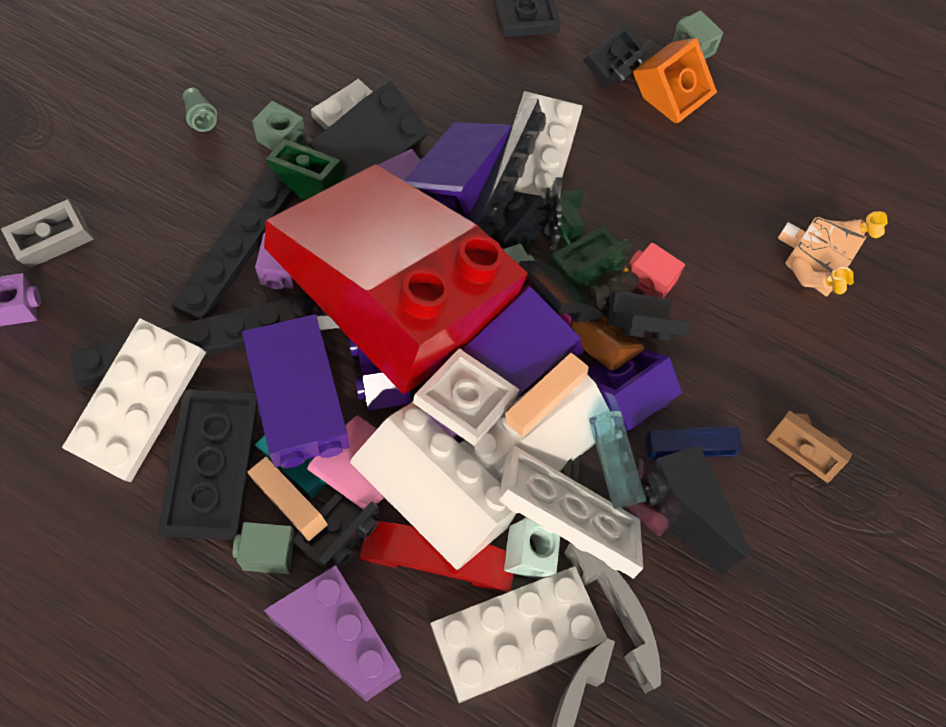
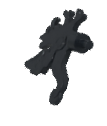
M562 177L555 178L551 191L550 188L545 190V205L549 213V223L544 227L542 235L546 241H551V249L557 248V242H559L560 238L558 228L561 227L562 203L560 199Z

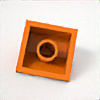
M697 38L671 42L632 71L643 98L674 123L682 121L717 93Z

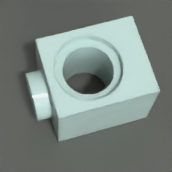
M524 517L523 520L510 525L504 571L537 580L556 574L560 536L554 532L551 533L544 530L538 523L528 517ZM530 539L536 546V552L530 546Z

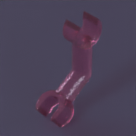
M623 457L620 461V469L624 476V506L643 521L653 533L660 537L669 525L667 523L669 521L638 499L639 478L643 476L645 471L643 459L640 457L639 468L634 472L626 470L625 457Z

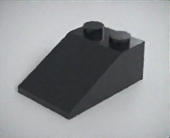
M389 80L363 98L315 138L309 146L313 150L339 159L344 181L375 164L379 165L410 149L414 150L422 143L430 131L391 80Z
M700 445L657 458L641 483L640 491L645 505L649 508L651 507L658 520L720 575L728 573L752 553Z

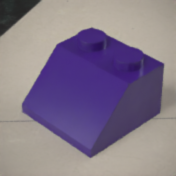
M646 349L615 370L608 369L600 362L588 368L587 375L596 383L617 423L616 426L627 431L641 425L647 417L657 410L666 407L671 400L682 393L670 357Z

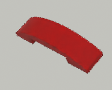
M380 522L376 530L367 539H364L359 557L363 561L397 568L400 565L472 582V586L501 593L511 591L514 573L504 571L506 550L488 544L459 570H456L414 526Z

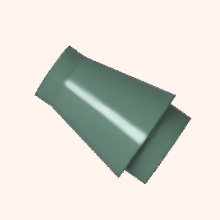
M197 88L186 89L182 97L185 103L188 125L199 132L211 130L217 122L216 109Z

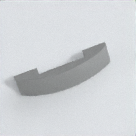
M570 542L564 554L571 566L576 567L584 586L595 580L598 581L636 647L624 658L644 693H648L661 685V668L656 640L645 611L630 586L617 570L612 569L603 560L589 552L577 549Z
M607 638L580 664L563 692L552 727H574L585 685L588 683L597 687L604 682L615 641Z

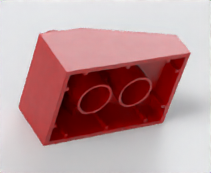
M376 164L266 220L264 249L403 395L436 373L458 349H464L517 299L528 274L501 248L498 242L489 237L478 225Z

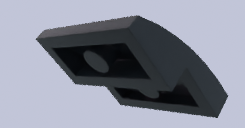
M538 261L519 262V265L528 273L524 282L558 315L568 314L576 323L600 320L603 314L556 268Z

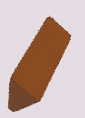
M603 315L600 320L579 323L573 320L571 328L581 338L583 349L610 370L619 368L644 351L645 346L634 337L624 335L623 329L607 325L608 319Z

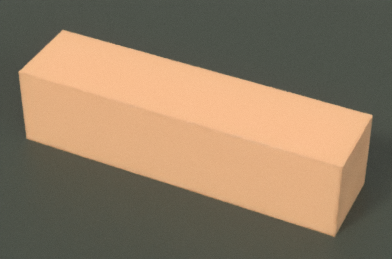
M570 353L506 412V424L523 438L587 378L589 367L573 353Z
M267 457L263 458L248 471V474L257 486L308 541L328 525L316 508L274 467V464Z

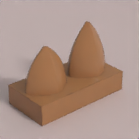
M789 410L766 439L827 483L849 462L852 456L851 452L840 445L837 438L828 437L813 427L808 413L794 414Z

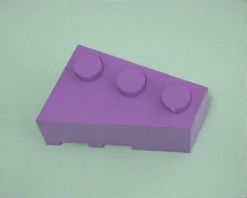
M336 565L264 610L277 626L282 628L365 701H368L401 678L398 666Z

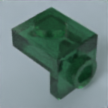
M581 188L570 192L564 191L560 194L562 218L558 234L564 238L569 247L581 241L585 222L577 212L580 210L584 195Z

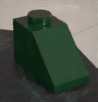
M283 139L266 158L267 165L303 200H307L343 181L339 159Z

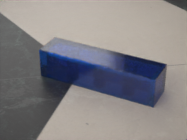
M739 427L650 430L645 438L648 459L661 458L700 445L705 457L737 456L743 449Z

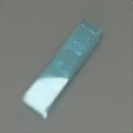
M605 411L589 418L613 508H625L645 502V495L621 412Z

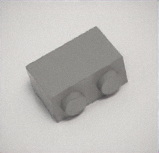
M68 199L1 229L16 259L28 268H33L94 240L80 211Z

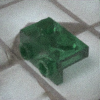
M604 225L553 253L550 262L576 288L584 284L589 286L596 282L606 271L610 269L615 271L621 268L628 260L627 256L632 243L628 238L619 243Z

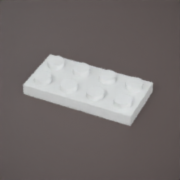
M524 91L515 121L526 98H538L541 111L546 116V125L544 131L540 132L536 140L535 150L533 154L529 155L525 164L524 174L518 179L514 191L541 195L545 203L546 188H550L551 191L555 178L563 177L581 115L582 105Z
M139 318L62 448L127 482H132L206 352Z
M515 445L511 448L505 457L499 501L505 504L511 511L521 513L535 521L544 530L551 533L554 532L568 540L577 549L589 552L603 560L612 569L620 570L635 578L643 569L640 519Z
M575 566L430 623L458 703L599 646L607 639Z

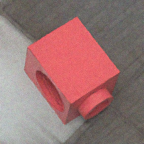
M651 243L644 252L638 250L630 260L628 267L631 268L628 276V283L647 296L664 298L678 281L685 264L656 244Z

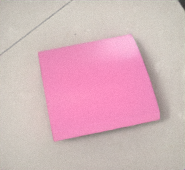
M357 415L345 425L350 448L343 449L342 453L330 458L316 456L310 462L307 469L364 510L372 501L377 505L384 496L350 463L351 458L377 430V428Z

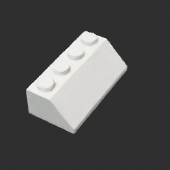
M587 375V378L523 438L506 424V412L525 394L506 409L476 446L467 440L462 441L460 445L495 479L502 483L505 457L514 445L561 472L570 458L573 461L579 455H582L614 429L617 423L596 383Z
M413 402L389 416L351 458L350 463L456 570H459L504 532L516 515L515 512L499 501L501 483L424 410Z

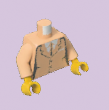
M875 211L866 217V222L862 219L831 221L817 217L814 218L806 232L788 222L778 239L795 249L785 263L793 271L802 286L815 288L825 296H828L832 290L836 294H842L847 290L846 284L852 285L854 283L853 271L848 266L865 241V232H868L873 238L881 237L885 232L884 226L888 223L887 215L885 212Z

